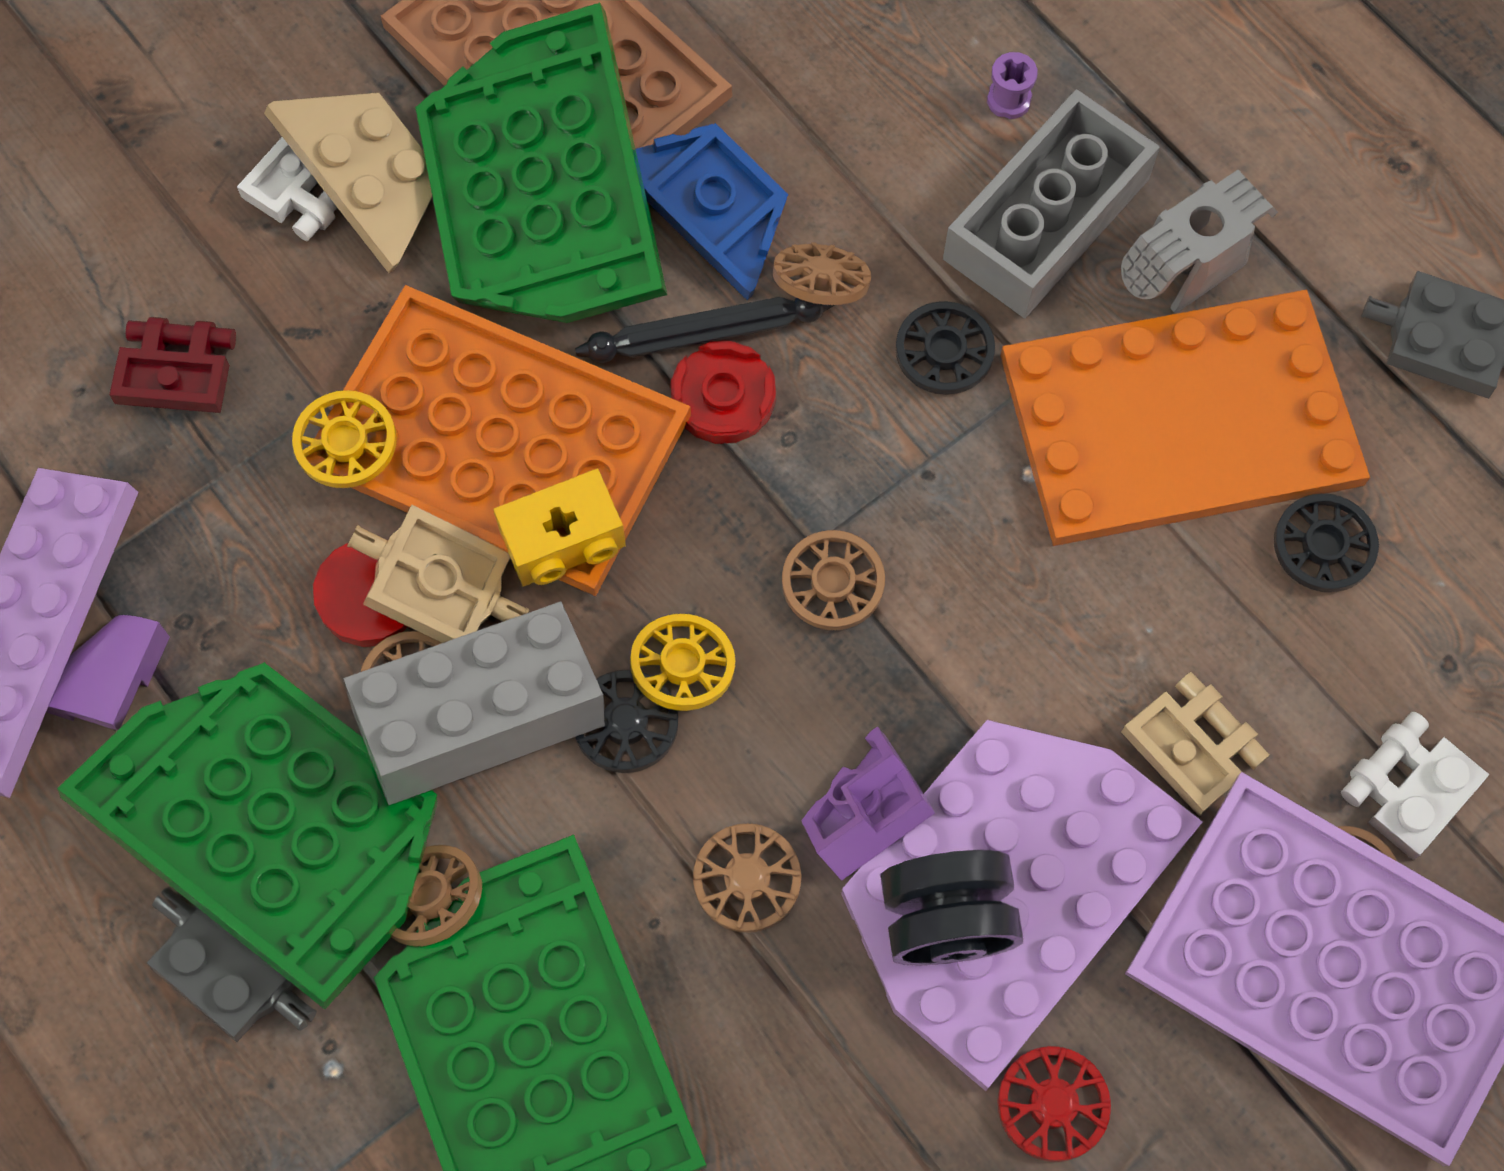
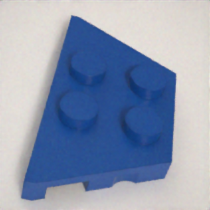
M716 123L694 128L686 135L671 134L655 138L652 145L637 148L636 153L647 202L746 300L750 299L758 283L788 194Z

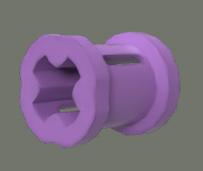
M1020 52L1002 54L995 60L992 66L991 79L993 83L989 89L987 104L996 116L1016 119L1022 117L1029 110L1032 98L1030 89L1033 88L1037 80V67L1029 56Z

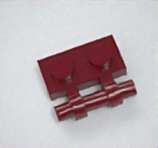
M149 317L147 322L134 320L127 322L125 333L127 341L142 342L141 349L119 347L109 394L115 404L221 413L230 365L225 356L211 355V353L215 349L233 350L236 344L235 329L218 328L214 322L196 321L194 325L170 324L167 318ZM168 345L189 346L188 353L164 351V349Z

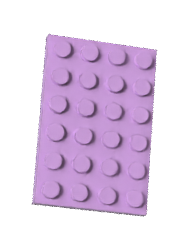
M1241 772L1126 970L1125 975L1442 1166H1450L1504 1064V923Z

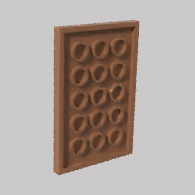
M401 0L381 15L384 29L445 86L449 78L462 66L466 70L469 69L491 50L492 46L489 43L502 32L600 2L607 16L636 149L652 145L655 138L671 134L686 135L732 98V85L638 0Z

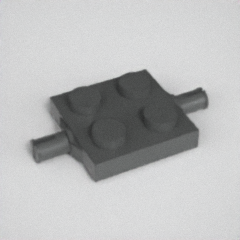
M1420 271L1416 272L1410 283L1407 297L1401 302L1400 306L1372 298V296L1368 297L1361 317L1391 326L1392 346L1386 364L1488 399L1497 387L1500 372L1504 368V299Z
M170 887L164 889L161 893L165 900L176 909L171 907L159 895L155 898L152 904L153 907L171 920L176 927L172 936L148 960L147 964L157 975L234 1041L238 1042L258 1019L272 1013L275 1009L296 1026L299 1031L306 1028L308 1024L292 1008H295L310 1022L314 1019L317 1011L292 992L295 985L196 906L194 908L191 907Z

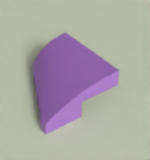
M129 615L115 616L69 656L46 712L74 721L75 717L118 731L122 726L139 685L148 687L170 636L157 621Z
M878 726L866 736L865 739L872 748L857 768L851 770L842 767L832 780L831 788L827 794L816 801L801 820L817 854L841 881L935 814L911 773Z

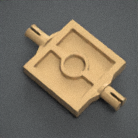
M411 505L400 528L388 540L357 525L347 547H351L378 560L375 568V580L363 605L442 643L477 631L478 627L489 615L504 622L529 612V608H525L500 596L501 576L510 559L509 553L414 505Z

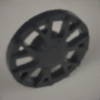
M939 301L923 305L906 317L899 328L895 350L902 372L912 383L928 392L948 395L967 391L985 378L993 363L995 340L988 323L975 310L963 304ZM938 313H946L943 319L938 315ZM951 314L966 319L961 331L947 325ZM931 315L937 327L926 333L918 321ZM972 323L976 328L969 329L968 327ZM913 326L917 332L909 330ZM978 334L983 336L984 346L967 348V338ZM905 338L924 342V351L904 349ZM986 353V357L983 358L979 354ZM964 358H968L980 364L981 367L972 374L960 364ZM923 360H927L933 366L925 376H922L913 368ZM952 369L954 371L956 382H940V370Z
M1321 493L1302 497L1284 511L1275 528L1274 549L1282 568L1299 584L1320 592H1339L1352 588L1368 575L1378 556L1379 539L1372 520L1358 505L1341 496ZM1318 505L1334 507L1333 520H1319ZM1312 506V513H1309L1305 508ZM1340 510L1348 513V515L1341 517ZM1297 512L1310 524L1306 533L1289 522V519ZM1354 518L1363 531L1349 537L1347 530L1342 525ZM1285 529H1287L1291 534H1285ZM1366 536L1367 543L1361 542L1360 539ZM1285 541L1302 542L1304 552L1288 554ZM1349 547L1368 551L1365 564L1345 556ZM1308 559L1320 565L1316 578L1300 569ZM1339 563L1348 578L1334 581L1329 566ZM1352 568L1359 571L1355 574Z
M631 670L614 671L598 677L596 680L602 693L612 702L604 710L605 726L603 731L585 737L584 734L575 736L579 748L595 765L612 772L633 773L655 765L669 752L676 739L678 711L668 709L669 713L660 712L665 707L658 704L650 709H645L643 704L639 702L645 695L636 686ZM643 673L645 678L651 677V675ZM618 682H634L632 698H618ZM612 684L611 689L606 688V686ZM663 685L660 692L672 696L669 690ZM655 718L670 721L667 734L663 735L647 730L648 719ZM608 738L621 745L615 760L608 759L599 754ZM644 738L652 753L636 760L630 745ZM653 740L661 741L662 743L656 748ZM598 741L595 749L589 745L591 742ZM624 754H627L630 761H621Z

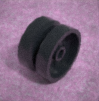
M965 850L939 853L904 861L887 868L880 874L885 909L903 915L888 927L894 963L924 966L970 961L997 955L1023 944L1024 938L1019 909L1000 901L1014 890V880L1008 854L992 850Z

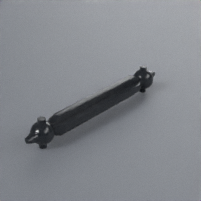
M775 297L626 326L614 336L608 332L599 331L592 334L587 342L575 348L578 357L591 358L597 363H607L615 357L616 353L628 357L647 355L784 328L797 318L802 322L811 323L818 320L823 312L835 305L816 304L799 298H795L793 301L783 297Z

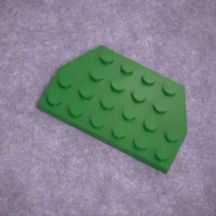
M600 2L502 32L489 43L492 49L467 70L462 66L449 78L447 84L442 89L433 91L415 107L451 295L458 303L570 323L667 295L607 16Z
M265 662L240 671L231 679L215 680L199 686L198 693L162 705L161 701L142 707L57 788L60 798L323 1009H326L391 938V934L405 922L409 909L408 905L413 895L415 881L419 873L437 807V794L429 790L388 805L362 736Z
M574 834L479 872L482 879L480 902L465 926L450 936V938L427 946L407 945L399 955L393 956L374 976L443 1171H700L707 1168ZM469 877L465 878L457 887L469 882ZM457 898L458 900L452 901L447 911L456 914L464 901ZM440 916L431 919L427 925L424 923L425 931L440 926Z

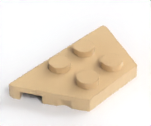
M380 93L273 101L268 104L264 112L266 117L386 271L390 273L395 270L432 198L424 150Z

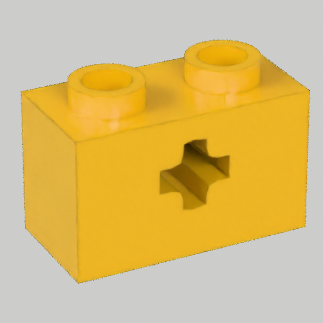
M598 468L493 509L500 534L523 587L534 582L537 585L554 582L561 578L567 569L585 562L588 564L605 562L618 553V549L626 547L623 524ZM564 528L568 536L560 537L556 530Z

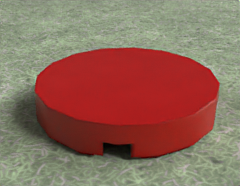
M733 341L709 342L699 346L698 351L692 353L688 358L686 355L677 364L671 379V398L691 407V416L688 422H686L685 429L696 438L714 444L737 443L755 435L769 421L776 404L775 376L770 366L768 368L767 364L761 360V355L751 347Z
M347 543L335 549L320 565L313 583L314 606L325 627L341 641L361 647L376 646L384 639L404 632L408 626L363 605L375 580V568L378 560L351 547H347Z

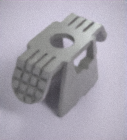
M1236 170L1217 184L1210 180L1202 184L1195 193L1179 202L1168 211L1165 209L1157 217L1153 227L1139 236L1123 258L1121 265L1122 280L1128 291L1140 299H1152L1161 295L1178 274L1194 264L1170 307L1174 313H1178L1246 265L1255 231L1253 223L1266 214L1273 218L1278 211L1239 170ZM1211 211L1220 217L1223 224L1221 232L1214 236H1202L1196 233L1208 224Z

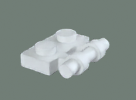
M283 137L237 186L241 198L280 223L294 209L302 213L303 215L292 226V229L305 241H309L318 229L325 230L335 219L333 212L337 209V206L325 191L318 198L309 193L318 182Z
M1411 712L1401 724L1394 723L1382 735L1383 744L1369 760L1361 759L1350 772L1352 779L1341 791L1342 797L1355 807H1359L1368 796L1379 803L1382 807L1368 823L1413 861L1423 853L1489 776L1485 770L1445 737L1430 752L1420 745L1419 738L1428 729L1429 723L1422 715L1416 712ZM1401 760L1413 771L1397 787L1389 781L1387 774Z

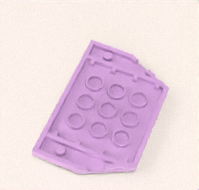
M986 720L924 793L935 814L862 865L842 888L841 892L852 919L855 920L862 936L861 940L867 954L872 959L885 988L886 997L893 1013L985 1091H987L1202 824L1199 818L1111 749ZM992 850L1009 855L1014 890L1000 901L1019 909L1024 938L1023 944L997 955L949 964L919 966L902 965L893 962L888 927L903 915L885 909L880 874L883 871L907 860L953 851Z

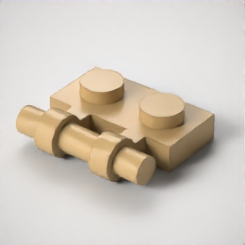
M1190 672L1175 686L1189 701L1181 708L1167 692H1164L1128 722L1121 733L1198 816H1201L1229 792L1237 776L1241 773V770L1230 759L1239 754L1255 770L1270 754L1255 739L1259 734L1247 722L1241 724L1220 702L1223 696L1212 684L1206 687ZM1204 717L1224 740L1219 745H1216L1196 724L1198 719Z

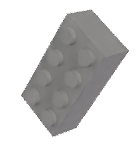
M1076 89L948 227L943 260L1025 319L1148 182L1160 146Z
M561 601L343 678L352 712L388 805L605 726L603 693Z

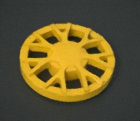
M347 390L328 393L310 403L302 411L295 423L292 445L299 465L310 478L325 486L350 488L371 481L388 466L395 452L397 437L391 415L378 400L362 392ZM341 403L345 416L335 417L329 421L325 408ZM346 403H354L351 409H348ZM362 405L374 410V413L363 425L355 419ZM319 412L322 414L321 419H317L314 416ZM379 417H381L382 420L384 421V422L375 423V422L378 420ZM309 423L323 428L321 439L304 436L305 429ZM386 429V442L368 443V433ZM302 443L308 444L310 446L303 449ZM325 449L329 456L314 467L305 458L314 452ZM364 452L370 453L377 459L367 469H364L356 461ZM337 461L349 462L348 476L332 475Z
M672 614L660 617L646 625L637 635L632 645L630 670L633 680L639 690L649 700L662 707L680 711L703 708L718 700L726 692L733 679L735 669L733 646L726 634L717 625L702 617L691 614ZM672 627H689V639L678 638L673 640ZM694 628L703 632H701L699 635H696L694 633ZM667 629V635H663L659 631ZM651 636L664 645L661 655L644 646ZM708 636H711L719 646L705 654L699 643ZM723 652L725 658H724V657H718V655ZM640 653H641V654H643V655L646 656V657H644V658H639V655H640ZM660 665L661 674L645 678L640 667ZM705 665L726 666L724 676L718 677L704 673ZM667 681L680 685L676 697L660 692L662 686ZM699 681L705 687L707 693L693 697L688 685Z

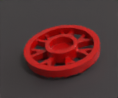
M1047 1046L1033 1049L1023 1054L1009 1067L998 1091V1113L1008 1137L1023 1152L1040 1160L1063 1162L1082 1156L1100 1141L1110 1120L1111 1099L1102 1074L1086 1057L1067 1048ZM1049 1057L1057 1058L1055 1065L1051 1063ZM1042 1058L1050 1078L1038 1084L1030 1074L1026 1064ZM1063 1059L1080 1067L1072 1084L1058 1078ZM1019 1070H1021L1025 1079L1016 1078L1014 1076L1017 1074ZM1084 1072L1090 1077L1089 1080L1083 1079ZM1011 1083L1032 1090L1029 1104L1008 1101ZM1095 1085L1100 1103L1090 1105L1079 1104L1076 1090ZM1009 1108L1017 1109L1019 1111V1113L1012 1119L1009 1113ZM1100 1109L1099 1118L1092 1113V1110ZM1031 1113L1034 1120L1041 1126L1026 1140L1017 1130L1014 1123L1026 1114ZM1077 1113L1082 1114L1097 1125L1088 1139L1077 1132L1070 1123ZM1063 1128L1066 1150H1048V1129ZM1037 1137L1041 1138V1148L1031 1143ZM1072 1138H1075L1081 1145L1072 1149Z

